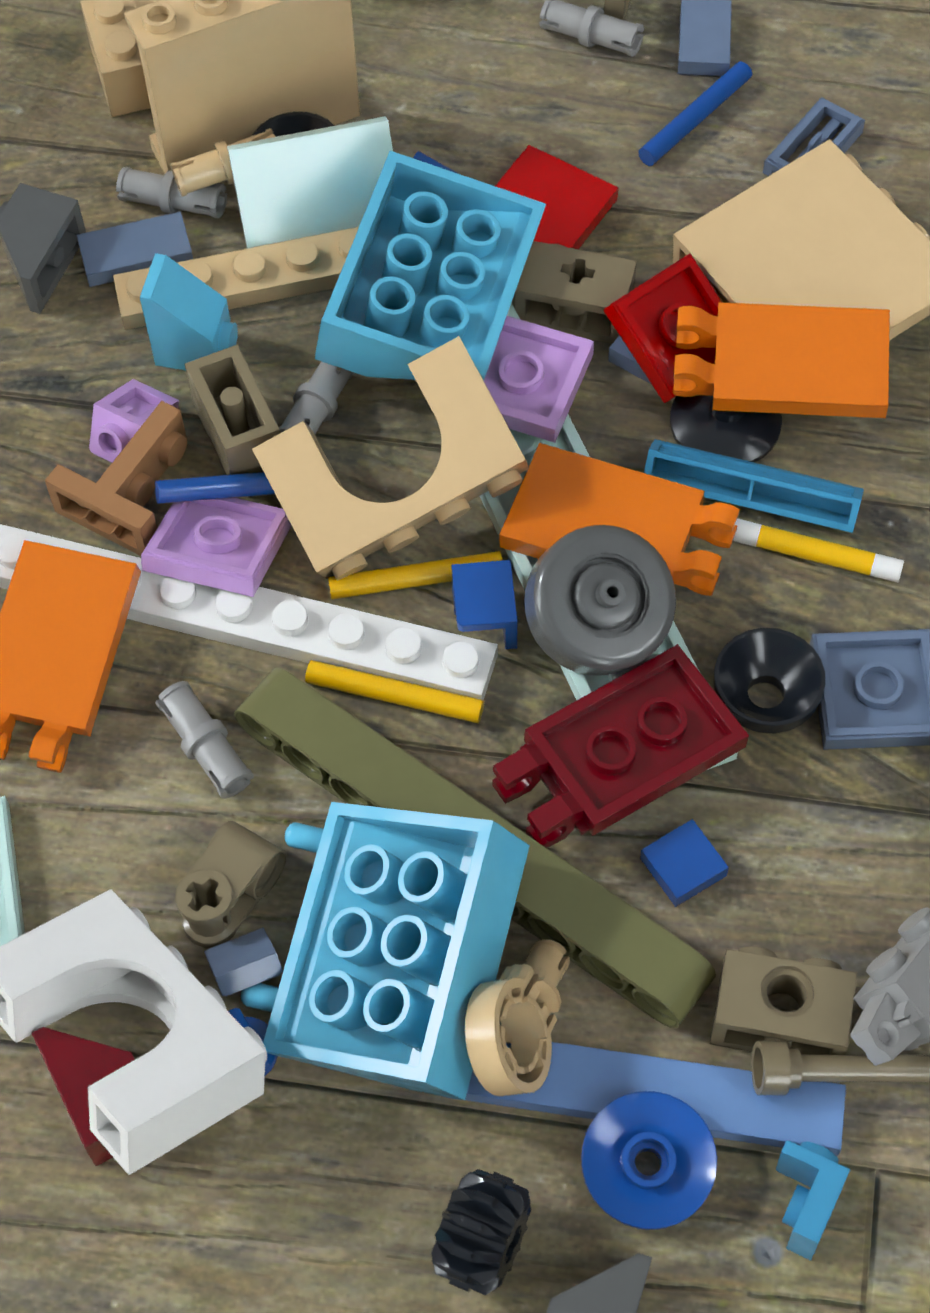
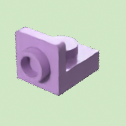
M130 380L94 403L89 444L90 451L101 458L113 462L161 401L178 408L179 400L137 380Z

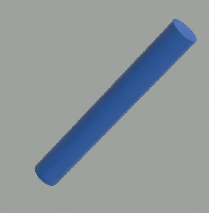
M743 61L737 62L639 149L638 155L641 161L647 166H653L752 77V70L749 65Z
M264 472L155 481V496L158 504L275 494Z

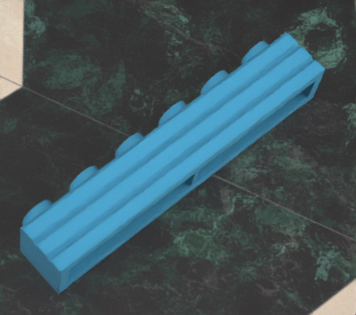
M654 439L649 448L644 470L646 474L704 490L705 498L851 533L854 530L864 491L863 488Z

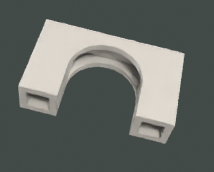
M112 889L0 946V1025L15 1043L32 1035V1032L42 1027H47L78 1009L108 1002L127 1003L144 1008L158 1016L170 1029L167 1036L154 1049L88 1086L90 1130L128 1175L264 1094L267 1051L259 1035L250 1027L243 1028L227 1011L219 993L209 985L204 987L188 970L187 964L180 952L173 946L166 947L151 931L142 912L136 907L129 908Z

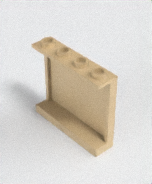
M159 0L124 12L125 20L138 42L156 133L149 135L151 148L164 173L172 171L170 163H177L214 150V144L224 140L228 145L251 137L262 123L283 113L309 112L328 119L334 125L360 116L351 0Z
M830 139L673 234V264L691 253L723 303L890 309L889 341L930 315V237L927 231L919 223H912L896 206L891 194L884 188H878L862 172L858 161L852 155L844 154Z

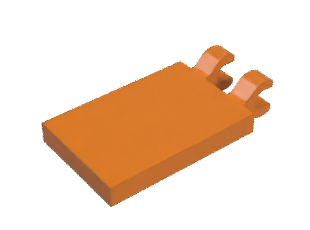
M719 302L718 316H713L698 307H679L676 347L681 349L716 348L715 364L708 363L699 356L692 354L675 355L673 395L680 397L713 396L712 410L886 418L889 395L890 309Z
M539 443L501 529L499 543L501 548L539 559L560 538L574 530L593 525L617 526L638 534L655 547L665 560L674 584L686 587L701 595L712 596L720 573L717 571L722 557L706 550H697L690 553L684 552L691 536L705 540L717 547L730 548L737 531L735 523L740 509L721 502L703 506L704 490Z
M24 540L0 612L1 760L5 759L9 750L16 721L42 726L34 736L29 758L38 761L36 765L38 768L61 773L64 768L73 733L91 736L141 574L136 563Z

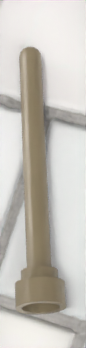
M756 1041L751 1060L752 1081L757 1095H787L789 1089H798L801 1082H930V1055H898L891 1061L875 1066L867 1058V1055H801L798 1048H788L785 1041Z

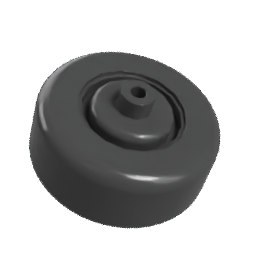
M587 526L574 530L560 538L537 560L526 584L525 614L534 639L552 660L577 673L595 676L609 675L626 670L643 661L663 643L675 616V585L665 560L647 540L632 531L617 526Z

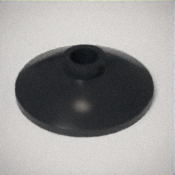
M705 395L693 397L676 396L670 412V428L678 445L755 463L765 457L774 448L779 439L782 427V415L779 413L712 410L713 396Z

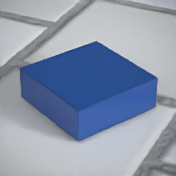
M693 819L641 849L640 854L641 861L675 907L726 877L729 869Z

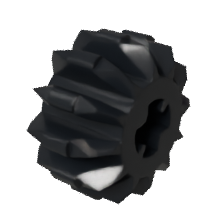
M480 1169L469 1172L461 1178L458 1189L452 1191L450 1202L446 1210L442 1212L440 1226L434 1235L436 1243L432 1249L431 1256L435 1274L450 1280L449 1284L467 1292L474 1290L485 1296L501 1286L506 1273L511 1271L515 1256L520 1251L522 1238L528 1229L526 1224L532 1211L528 1189L515 1184L513 1179L497 1172L490 1174Z

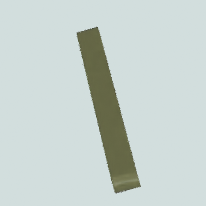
M278 667L273 668L234 711L236 721L253 739L344 803L493 820L526 842L530 847L511 919L540 940H553L561 944L567 950L563 956H570V961L661 1024L671 1028L679 1027L716 977V972L711 963L694 948L286 670Z

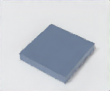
M930 629L812 634L810 645L820 657L825 670V689L821 702L818 705L823 750L930 745Z

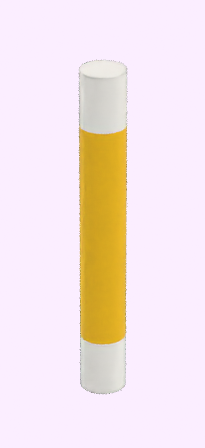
M737 519L735 523L737 531L733 539L734 542L899 582L904 560Z

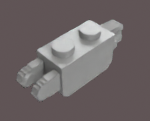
M929 907L915 912L901 924L898 929V933L902 936L894 947L881 953L869 964L866 972L870 978L853 998L863 1011L850 1036L856 1045L865 1051L867 1058L875 1066L893 1060L903 1050L910 1051L930 1042Z

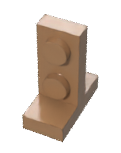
M161 401L97 483L58 464L45 480L55 512L141 556L157 530L154 513L143 506L149 501L154 492L155 481L159 480L169 466H175L181 460L187 447L188 441L181 410Z

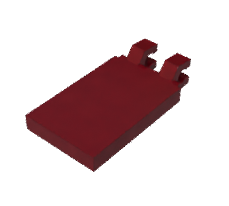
M677 644L525 729L524 742L526 744L521 746L517 752L493 765V772L496 778L492 780V786L504 803L507 804L532 791L539 781L542 780L554 798L527 814L530 826L526 827V834L544 847L549 848L566 839L575 828L581 836L587 832L594 836L744 749L747 746L749 735Z

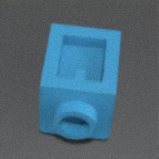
M786 1141L780 1153L776 1170L811 1188L809 1190L798 1184L784 1214L782 1223L793 1228L786 1249L811 1261L850 1169L838 1164V1157L821 1145L807 1141L798 1145L794 1142Z

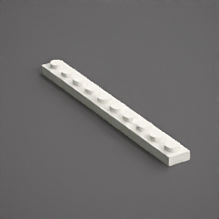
M0 524V588L8 590L23 542L27 540L136 563L141 574L127 619L308 664L310 660L481 700H484L498 656V644L263 587H258L254 597L158 575L142 571L141 558Z

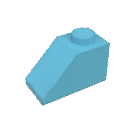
M155 253L140 295L155 365L186 370L185 363L236 345L238 326L230 320L227 299L167 255Z

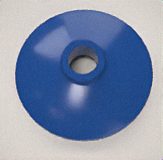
M641 1091L626 1094L615 1099L596 1115L584 1137L581 1166L589 1193L606 1214L616 1221L633 1228L657 1230L672 1227L683 1222L702 1206L711 1192L715 1181L717 1152L708 1126L691 1106L669 1094ZM641 1152H652L659 1158L660 1170L656 1174L644 1175L637 1170L635 1158Z

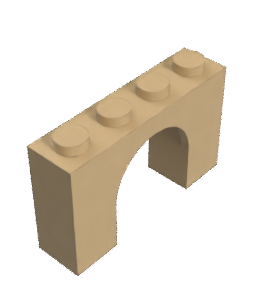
M460 336L407 364L436 417L441 433V454L437 467L423 487L412 495L398 501L377 503L357 498L347 492L338 480L314 432L304 421L252 448L316 573L325 579L334 575L338 581L359 572L368 565L365 557L384 547H386L388 553L400 550L419 538L416 530L435 519L438 520L440 525L452 522L471 510L468 502L487 491H489L492 497L499 496L515 488L523 481L520 474L529 469L527 461Z

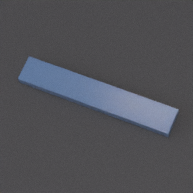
M552 1042L550 1069L545 1082L537 1091L509 1096H495L481 1085L474 1071H472L465 1099L466 1101L594 1119L606 1105L626 1094L641 1091L661 1092L674 1096L691 1106L705 1121L714 1138L781 1148L784 1147L786 1141H791L798 1145L807 1141L821 1145L838 1156L842 1146L846 1085L830 1082H801L798 1089H789L787 1095H757L753 1086L752 1072L748 1070ZM506 1043L507 1048H511V1043Z

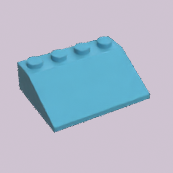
M389 151L322 317L315 359L366 377L415 380L407 364L460 336L484 381L546 204Z
M331 802L263 1043L267 1053L410 1090L465 1100L473 1071L465 1039V1017L468 1002L478 985L496 980L530 845L493 820Z

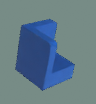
M511 560L451 565L453 605L457 629L461 632L503 629L505 649H517L518 621Z

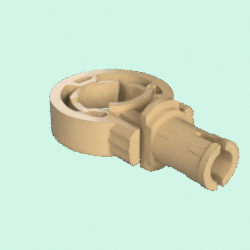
M545 939L537 941L531 947L525 964L507 966L499 980L481 983L476 987L469 999L465 1017L467 1052L478 1081L492 1095L509 1096L532 1093L537 1091L547 1078L552 1056L551 1032L557 1022L555 1014H549L558 1012L562 1001L556 987L570 964V956L563 957L567 950L558 942ZM506 1043H511V1048H507Z

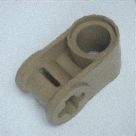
M228 821L222 825L209 842L206 851L180 881L176 889L175 902L179 913L182 915V926L187 938L195 945L212 948L234 937L238 928L260 899L265 897L278 881L286 863V852L235 821Z

